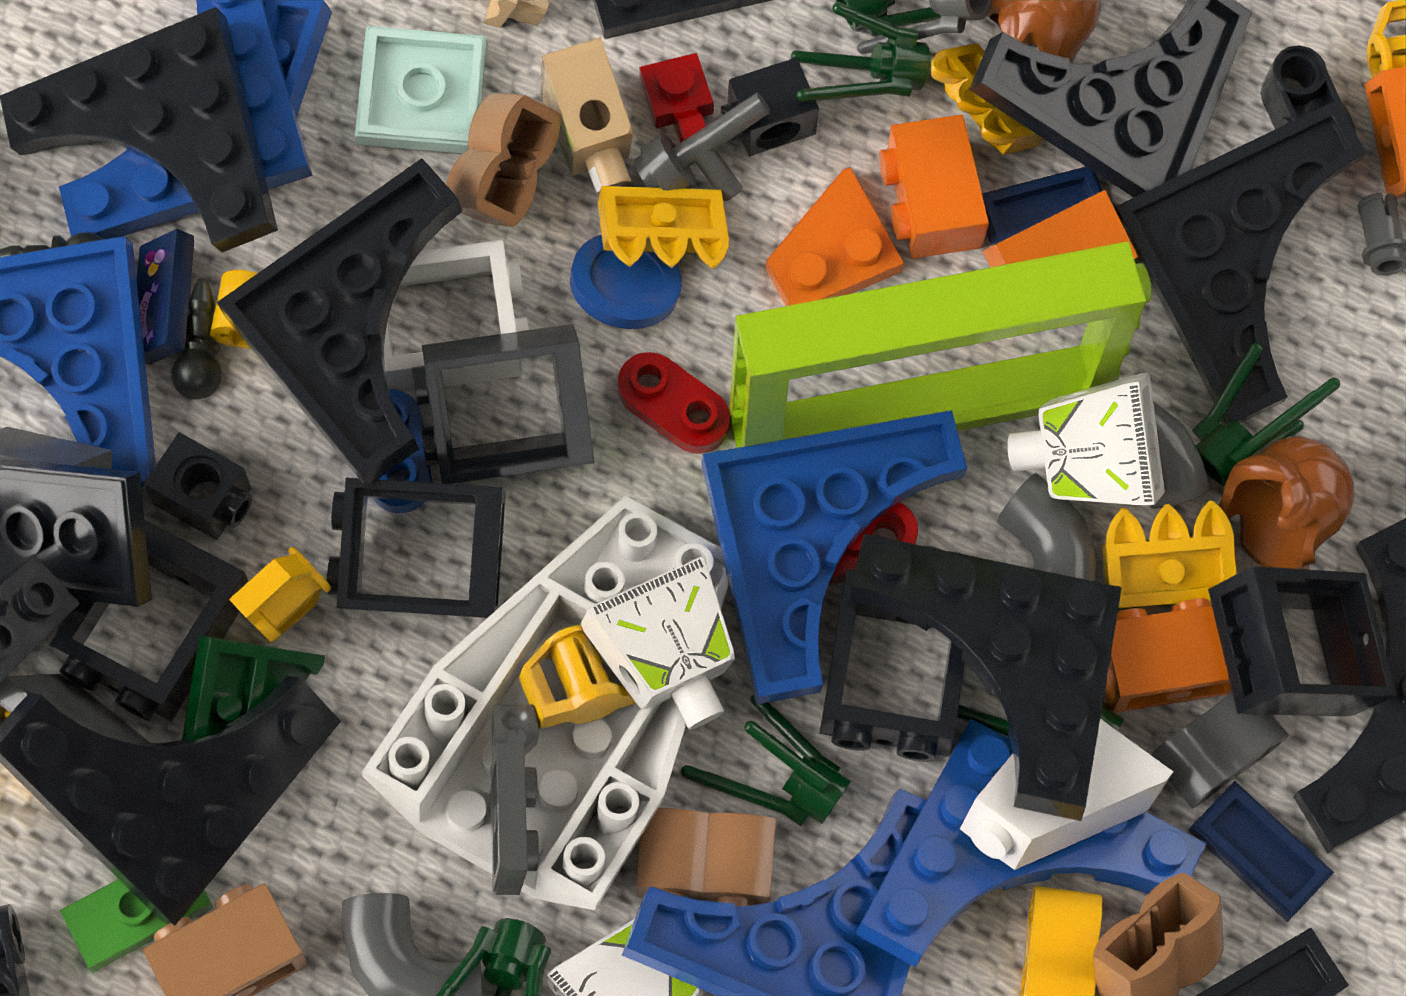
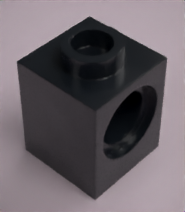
M797 57L729 79L728 102L721 106L722 115L756 92L763 97L770 109L768 115L731 139L741 138L749 157L816 135L819 106L816 100L801 102L796 98V93L799 90L811 89Z
M180 432L143 483L154 506L215 540H218L227 526L231 528L237 527L246 516L252 503V495L249 494L252 488L243 467ZM210 481L219 484L215 493L208 498L193 499L189 497L191 490L199 483Z

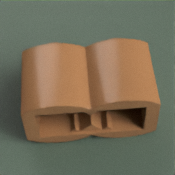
M491 93L483 100L471 121L468 135L469 149L455 162L446 183L458 197L462 214L482 223L514 227L522 220L529 210L536 192L537 170L551 156L558 141L561 126L560 113L526 95Z
M658 808L640 837L636 878L637 897H643L648 888L652 886L678 896L701 901L734 903L735 906L769 903L771 900L776 818L741 813H706L686 809Z
M1186 873L1174 875L1158 884L1143 901L1139 914L1127 917L1113 925L1097 943L1093 954L1097 996H1178L1180 988L1190 986L1208 975L1219 962L1224 950L1221 896Z

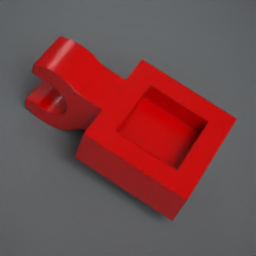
M697 53L639 67L640 80L656 129L674 125L679 143H681L706 126L703 117L714 114V101Z

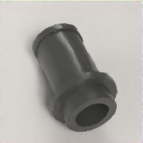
M1382 193L1368 195L1361 199L1357 205L1359 215H1361L1367 246L1362 252L1364 264L1370 266L1371 271L1377 275H1391L1406 268V240L1403 239L1397 209L1398 201L1396 196L1391 193H1387L1385 196L1386 206L1383 203Z

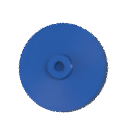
M598 235L584 243L576 253L570 272V287L577 303L596 320L622 329H642L660 323L672 313L681 292L682 276L678 264L670 268L654 252H643L639 260L629 267L620 261L613 251L603 250L602 235Z

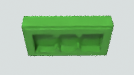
M119 879L60 910L88 969L92 973L155 940L154 934L167 925V923L157 918ZM205 890L182 918L190 917L192 920L214 908Z

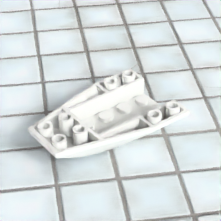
M625 495L433 666L362 770V777L421 834L492 874L490 768L492 764L491 715L494 704L526 706L529 704L519 680L523 665L554 633L570 626L580 625L589 607L697 558L703 557L708 567L719 606L722 609L729 583L721 548ZM599 653L611 683L622 685ZM545 658L540 666L555 702L567 699L552 660ZM673 697L645 710L641 709L637 704L618 708L606 717L593 722L573 724L569 721L539 729L540 735L537 745L525 756V767H536L537 771L535 808H526L527 830L538 831L539 859L537 871H527L521 892L533 899L596 910L664 800L686 727V723Z

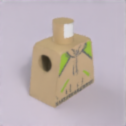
M601 37L543 55L540 96L545 106L560 113L561 126L558 142L571 175L574 176L589 171L598 196L601 186L629 187L632 182L623 159L629 158L633 132Z

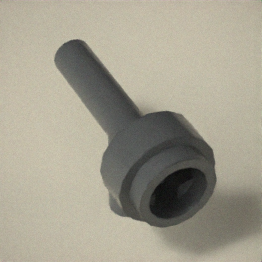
M756 92L677 146L666 135L660 134L641 147V155L634 160L636 170L646 187L661 188L666 191L690 189L695 185V178L690 166L696 163L714 189L722 191L723 201H728L735 197L742 190L743 186L715 149L768 115L770 109L763 97Z

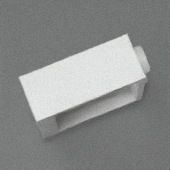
M503 240L422 250L411 264L399 286L492 274L500 333L529 330L527 317H514L512 299L524 298L519 261L506 262ZM388 318L384 343L385 373L388 389L403 392L415 391L412 367L424 366L423 352L393 356ZM521 359L442 370L444 387L522 376Z

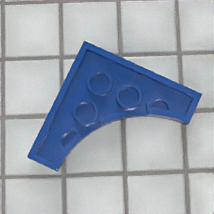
M196 0L197 14L217 7L227 17L268 190L313 176L295 109L288 93L285 73L279 60L275 37L269 23L264 1ZM128 149L98 170L59 186L71 236L81 232H91L103 239L121 237L199 212L185 187L168 169Z
M126 236L0 257V357L20 367L48 391L65 413V419L78 443L112 450V469L140 472L141 488H143V483L156 466L133 242Z
M952 410L703 454L701 465L756 705L821 693L823 681L819 663L818 642L820 615L826 590L844 554L876 518L895 504L932 486L964 478L967 465Z
M970 719L855 935L917 967L928 947L944 928L965 912L971 903L1002 887L1003 890H1007L1028 883L1050 880L1053 874L1082 873L1093 874L1094 881L1125 886L1149 894L1158 884L1174 875L1186 873L1191 877L1206 843L1145 812L1016 870L1000 859L987 856L975 846L971 837L962 832L960 828L976 797L1009 759L1013 751L1009 738Z
M899 788L891 797L884 816L870 840L849 863L826 880L823 879L803 890L781 896L774 902L752 906H735L734 903L701 901L678 896L650 886L643 896L621 955L716 996H901L911 965L855 934L927 800Z

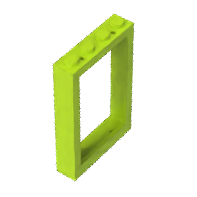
M1127 241L736 315L729 404L730 424L736 448L950 410L953 412L957 431L1038 416L1039 408L1049 400L1119 380L1123 359L1130 353V341L1134 331L1140 328V316L1145 304L1151 300V284L1147 269L1143 263L1135 264L1130 243ZM1088 323L1080 346L787 402L789 380Z

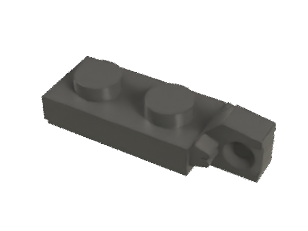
M494 704L491 715L492 764L490 768L492 890L496 892V895H520L527 871H537L538 831L527 830L526 808H535L537 771L536 767H525V756L537 745L540 734L534 705Z

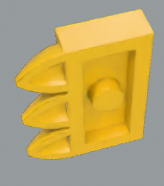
M978 43L943 49L935 55L930 65L932 78L944 83L946 93L957 103V108L968 113L978 124L983 140L998 149L1002 155L1034 148L1041 143L1042 137L969 90L985 52Z
M601 186L597 204L603 250L613 251L616 257L627 266L631 267L634 265L643 252H654L670 268L679 263L685 253H696L699 259L712 269H715L725 258L729 247V235L721 190L675 189L666 191L661 188Z
M1209 500L1198 514L1193 536H1189L1188 528L1177 510L1170 504H1164L1153 521L1149 540H1146L1144 531L1136 517L1127 508H1120L1110 523L1106 535V543L1101 544L1104 584L1122 587L1119 608L1178 604L1197 598H1205L1211 601L1208 589L1236 575L1232 526L1226 513L1213 500Z

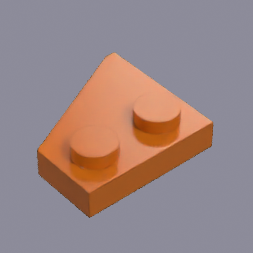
M849 167L841 171L766 260L765 269L785 306L852 294L902 272L904 262L853 170Z

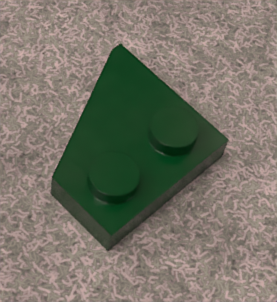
M200 636L182 740L194 741L225 730L226 724L231 723L253 709L270 695L287 676L299 677L306 681L310 674L317 675L324 665L325 655Z

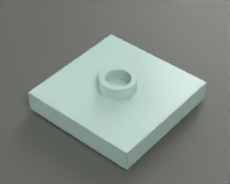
M366 25L355 127V145L460 154L468 150V135L471 121L482 102L487 36Z

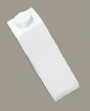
M1100 719L1086 808L1082 821L1013 807L1016 779L1015 761L1012 754L976 797L960 830L971 837L973 843L981 852L991 858L1000 859L1016 870L1147 812L1173 771Z

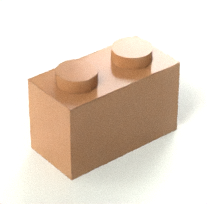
M265 883L254 889L250 884H245L226 892L215 901L214 904L217 909L193 922L190 917H184L175 926L172 923L167 924L154 934L153 937L156 942L142 949L165 996H254L309 966Z

